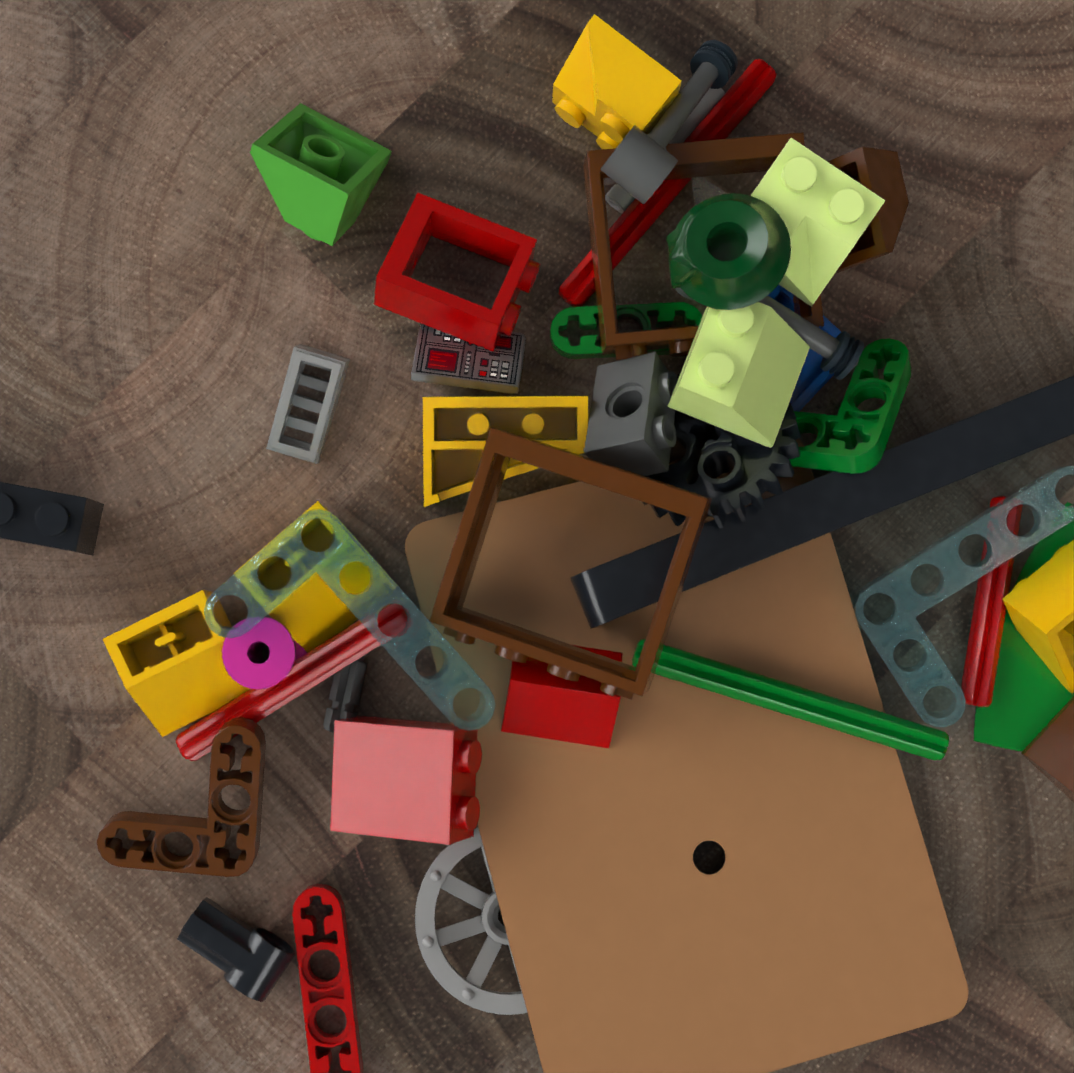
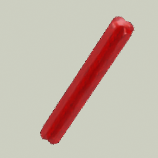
M997 496L990 501L959 696L960 701L967 705L989 707L992 703L1006 615V606L1002 599L1009 594L1023 507L1022 501L1013 497Z

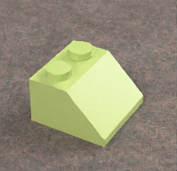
M757 302L744 308L732 310L706 307L668 407L772 448L810 346L772 307Z

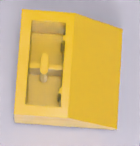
M319 501L234 572V575L269 616L283 624L291 633L293 639L307 652L351 626L395 588L328 508Z
M201 590L102 639L126 690L162 737L213 713L251 689L233 680L225 669L222 659V648L228 632L232 629V625L216 592Z

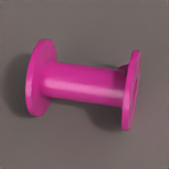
M255 616L238 622L228 632L223 643L222 659L226 671L237 683L251 689H266L283 681L290 673L295 660L305 655L307 651L293 639L291 633L283 624L273 618ZM265 645L270 650L269 658L266 661L262 656V650Z

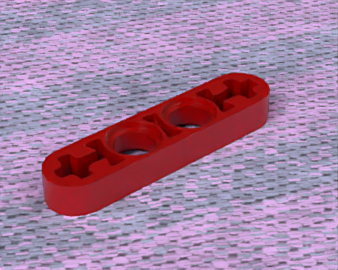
M314 884L307 887L296 898L292 912L310 1073H328L332 1066L331 1049L321 1053L319 1046L333 1048L347 1041L350 1043V1048L342 1047L339 1052L340 1067L343 1071L363 1073L364 1067L344 902L342 896L335 888L327 884ZM313 896H320L321 902L324 905H332L333 912L328 913L324 918L325 935L336 931L337 939L321 938L312 943H307L306 935L315 936L318 932L315 916L306 915L304 908L310 906L313 902ZM329 950L338 957L340 971L334 978L320 979L311 971L310 958L316 951ZM326 1005H335L341 1008L347 1019L346 1027L336 1034L323 1032L318 1027L316 1015L320 1008Z

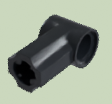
M208 897L203 899L191 914L177 938L187 947L223 970L224 978L232 987L245 996L260 1002L266 1000L295 956L294 949L279 936L258 926L253 929Z

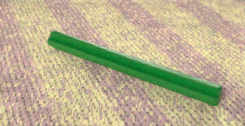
M641 639L636 645L632 658V665L634 667H637L646 639ZM667 645L663 646L655 674L931 760H942L949 744V735L944 731Z

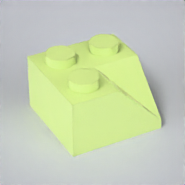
M793 138L789 139L751 194V196L770 205L780 215L790 236V261L779 285L812 307L885 202L884 199Z

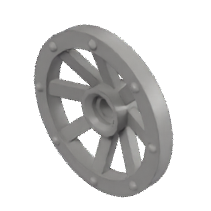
M477 827L474 829V837L447 845L427 870L420 886L415 909V928L418 945L422 957L434 978L447 992L462 1003L488 1013L501 1015L527 1013L522 990L519 992H498L481 987L502 944L509 946L513 964L514 960L505 926L498 919L500 907L479 828ZM480 847L493 889L490 895L449 873L462 858ZM440 888L480 909L481 915L435 929V906ZM486 931L488 936L467 977L464 978L449 963L441 946Z

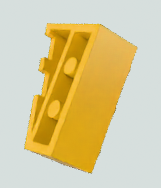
M588 396L422 397L424 507L471 491L490 428L502 429L578 455L584 453L588 429ZM510 458L504 479L538 469L539 467Z

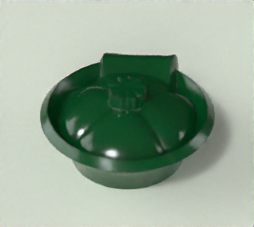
M721 194L700 202L683 216L676 229L666 238L669 248V269L672 288H681L696 302L721 310L744 308L768 296L783 279L791 255L790 236L780 215L764 201L745 194Z

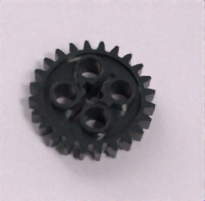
M789 402L772 448L702 420L694 419V417L676 410L674 420L676 444L671 448L669 464L676 459H682L677 463L670 464L667 472L645 477L712 498L707 517L713 516L719 528H724L727 513L734 512L736 517L743 522L746 520L745 506L750 503L762 511L766 509L762 497L765 491L776 495L783 493L777 476L793 477L795 474L789 459H795L801 455L796 439L801 437V433L795 420L796 416L793 407ZM731 472L725 478L717 479L723 473ZM651 505L656 516L659 518L669 513L676 526H680L686 519L684 515Z

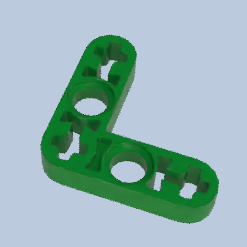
M887 338L871 342L863 349L837 416L794 411L800 433H812L818 437L810 445L799 447L800 457L789 459L792 466L855 474L869 471L878 465L911 378L912 369L909 351L905 344L899 340ZM885 367L883 372L884 380L879 379L878 369ZM870 398H878L885 401L882 407L874 411L865 412L857 408L860 403Z

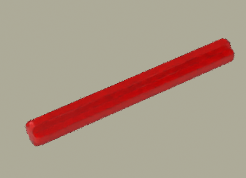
M398 599L390 600L295 660L290 673L277 685L266 689H249L179 733L175 741L180 753L185 759L197 761L211 752L214 737L227 721L243 717L253 720L255 723L259 722L409 628L412 624V619L407 608Z

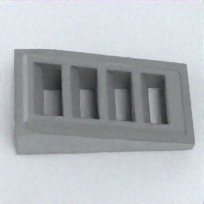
M302 344L294 346L266 449L315 464L319 463L350 362L349 358ZM305 365L330 371L329 381L303 373ZM299 385L325 392L324 400L320 401L296 394ZM292 406L319 413L318 422L291 415ZM286 426L314 434L312 443L285 436Z

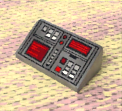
M421 324L418 332L411 380L510 394L518 393L523 367L525 335L518 332H512L511 336L501 333L497 345L492 352Z

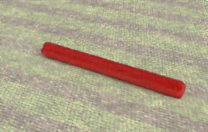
M755 59L684 142L726 139L774 83L777 75L776 71L764 60ZM692 178L664 180L644 205L636 198L609 228L612 270H614ZM592 249L559 287V295L572 307H582L596 291Z

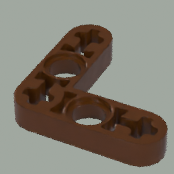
M233 718L227 721L214 737L211 746L207 818L135 811L119 812L113 815L99 832L97 847L102 858L111 865L135 869L223 877L240 876L247 872L252 866L260 847L266 751L265 734L261 727L253 720L247 718ZM235 734L242 735L243 744L252 746L243 755L240 770H231L235 763V747L226 745ZM228 785L242 786L250 795V805L242 810L231 809L222 800V789ZM231 825H241L237 831L236 845L238 849L243 851L238 859L229 858V849L221 848L224 847L231 834ZM121 828L127 830L129 839L137 840L134 841L129 849L122 848L123 843L121 839L113 838ZM154 830L156 834L151 845L152 852H149L148 848L151 841L145 840L151 831ZM177 831L186 834L193 844L192 853L186 856L174 855L165 845V836Z

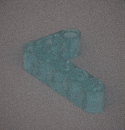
M1061 466L1050 470L869 582L857 592L854 599V612L859 624L917 714L925 723L934 727H947L955 724L964 713L966 699L962 689L915 617L1074 520V505L1069 507L1062 505L1056 497L1055 487L1063 476H1074V466ZM1023 504L1033 512L1034 525L1027 534L1016 536L1008 529L1007 515L1013 507ZM978 534L986 542V556L980 563L967 565L960 559L958 547L966 536ZM922 564L935 565L940 573L938 587L929 593L916 592L911 585L913 570ZM876 593L889 595L894 602L892 615L882 622L869 620L863 612L866 599ZM907 639L916 640L923 647L921 661L911 667L900 666L893 659L895 647L901 641ZM936 686L947 687L953 694L951 705L942 712H931L923 705V698L926 692Z
M317 509L310 510L301 515L216 589L206 601L204 615L210 630L218 636L226 638L240 637L252 629L310 576L316 573L451 723L460 729L476 730L486 725L494 714L495 700L489 687L344 524L329 511ZM310 520H323L332 529V543L322 552L310 551L301 540L302 527ZM273 556L284 559L291 571L288 583L276 590L264 587L257 576V570L261 562ZM352 561L361 562L370 573L369 585L358 594L347 593L343 590L339 580L341 569ZM225 595L239 596L247 605V618L237 627L223 626L215 617V604ZM396 603L403 607L406 612V626L396 635H385L378 627V614L383 607ZM427 646H436L443 654L444 662L442 668L433 676L426 677L420 675L415 666L417 654ZM465 688L476 689L480 697L477 711L468 717L456 716L453 710V700L456 694Z

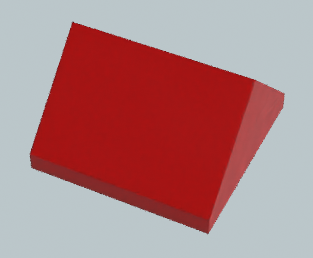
M573 645L622 662L623 659L622 652ZM529 656L526 663L512 661L501 732L609 749L621 696L616 694L611 696L600 690L602 682L580 675L579 681H570L547 672L549 663Z

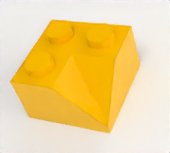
M594 14L553 83L552 102L556 105L555 111L566 123L575 128L583 125L598 137L596 142L601 149L617 148L634 125L646 134H649L679 94L682 80Z

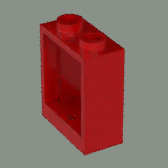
M417 192L376 276L374 305L493 352L501 333L511 336L522 308L521 305L515 304L520 291L530 293L538 275L540 263L533 261L537 239ZM431 236L510 266L491 309L411 278Z

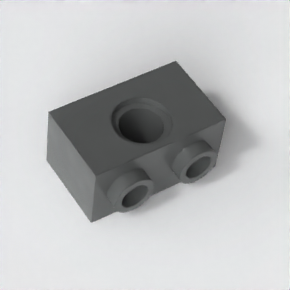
M656 352L597 366L584 453L588 458L642 476L668 471L671 448L676 444V429L674 426L676 410L669 408L668 404L678 377L673 371L667 369Z

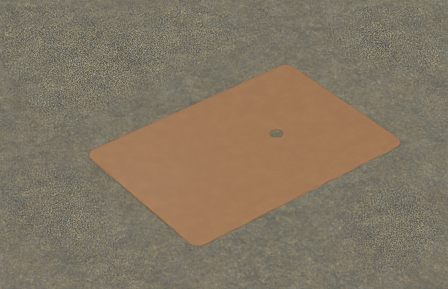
M799 438L796 439L798 447H804ZM682 458L676 459V460H674L673 462H671L670 464L677 463V462L680 461ZM792 466L795 473L793 477L777 476L782 491L784 492L814 480L812 470L810 468ZM731 472L723 473L717 479L725 478ZM581 481L498 502L495 505L463 607L570 645L622 652V663L633 666L632 658L636 645L641 639H646L658 602L591 629L570 578L679 534L682 531L684 522L680 526H676L669 513L659 518L650 504L644 505L642 501ZM765 491L762 497L764 500L776 494ZM464 511L422 522L409 532L405 542V553L450 723L478 726L477 741L480 742L482 747V762L476 773L475 797H477L480 804L478 828L543 1073H769L950 1019L963 1010L968 1000V984L895 748L654 674L650 689L643 696L633 694L632 700L621 696L609 749L501 732L512 660L495 654V644L478 638L475 639L474 644L455 641V637L443 634L445 627L429 622ZM713 516L707 517L705 523L714 520ZM831 532L681 592L664 645L885 713ZM704 841L718 843L725 853L723 867L714 874L700 872L693 862L695 848Z

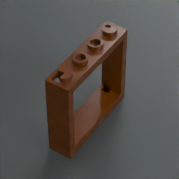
M804 132L668 144L666 150L678 159V162L665 180L768 171L790 138L805 146ZM616 148L587 151L583 167L602 355L615 354L616 361L648 354V350L669 349L670 356L672 357L687 356L699 326L619 333L604 185H614L617 183L600 170ZM793 294L795 313L820 329L824 327L821 294L812 307Z
M490 428L429 622L445 627L443 634L455 637V641L474 644L475 639L478 638L495 644L494 653L503 658L526 663L529 656L549 663L547 672L570 681H579L580 675L600 681L602 682L600 690L611 696L616 694L631 700L633 694L643 696L650 689L712 498L502 429ZM510 458L686 516L637 667L463 607Z

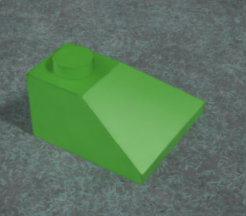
M301 103L252 144L250 151L285 222L302 230L308 237L323 241L330 246H333L355 223L392 153L391 150Z

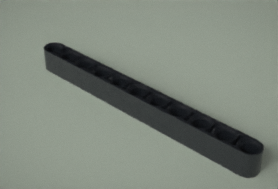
M1074 376L886 450L878 465L869 471L855 474L834 471L786 490L781 495H774L764 499L766 509L763 511L756 508L753 504L746 506V520L743 522L736 517L734 512L726 514L724 528H719L715 520L704 523L682 592L1073 435ZM681 533L570 578L591 629L658 602Z

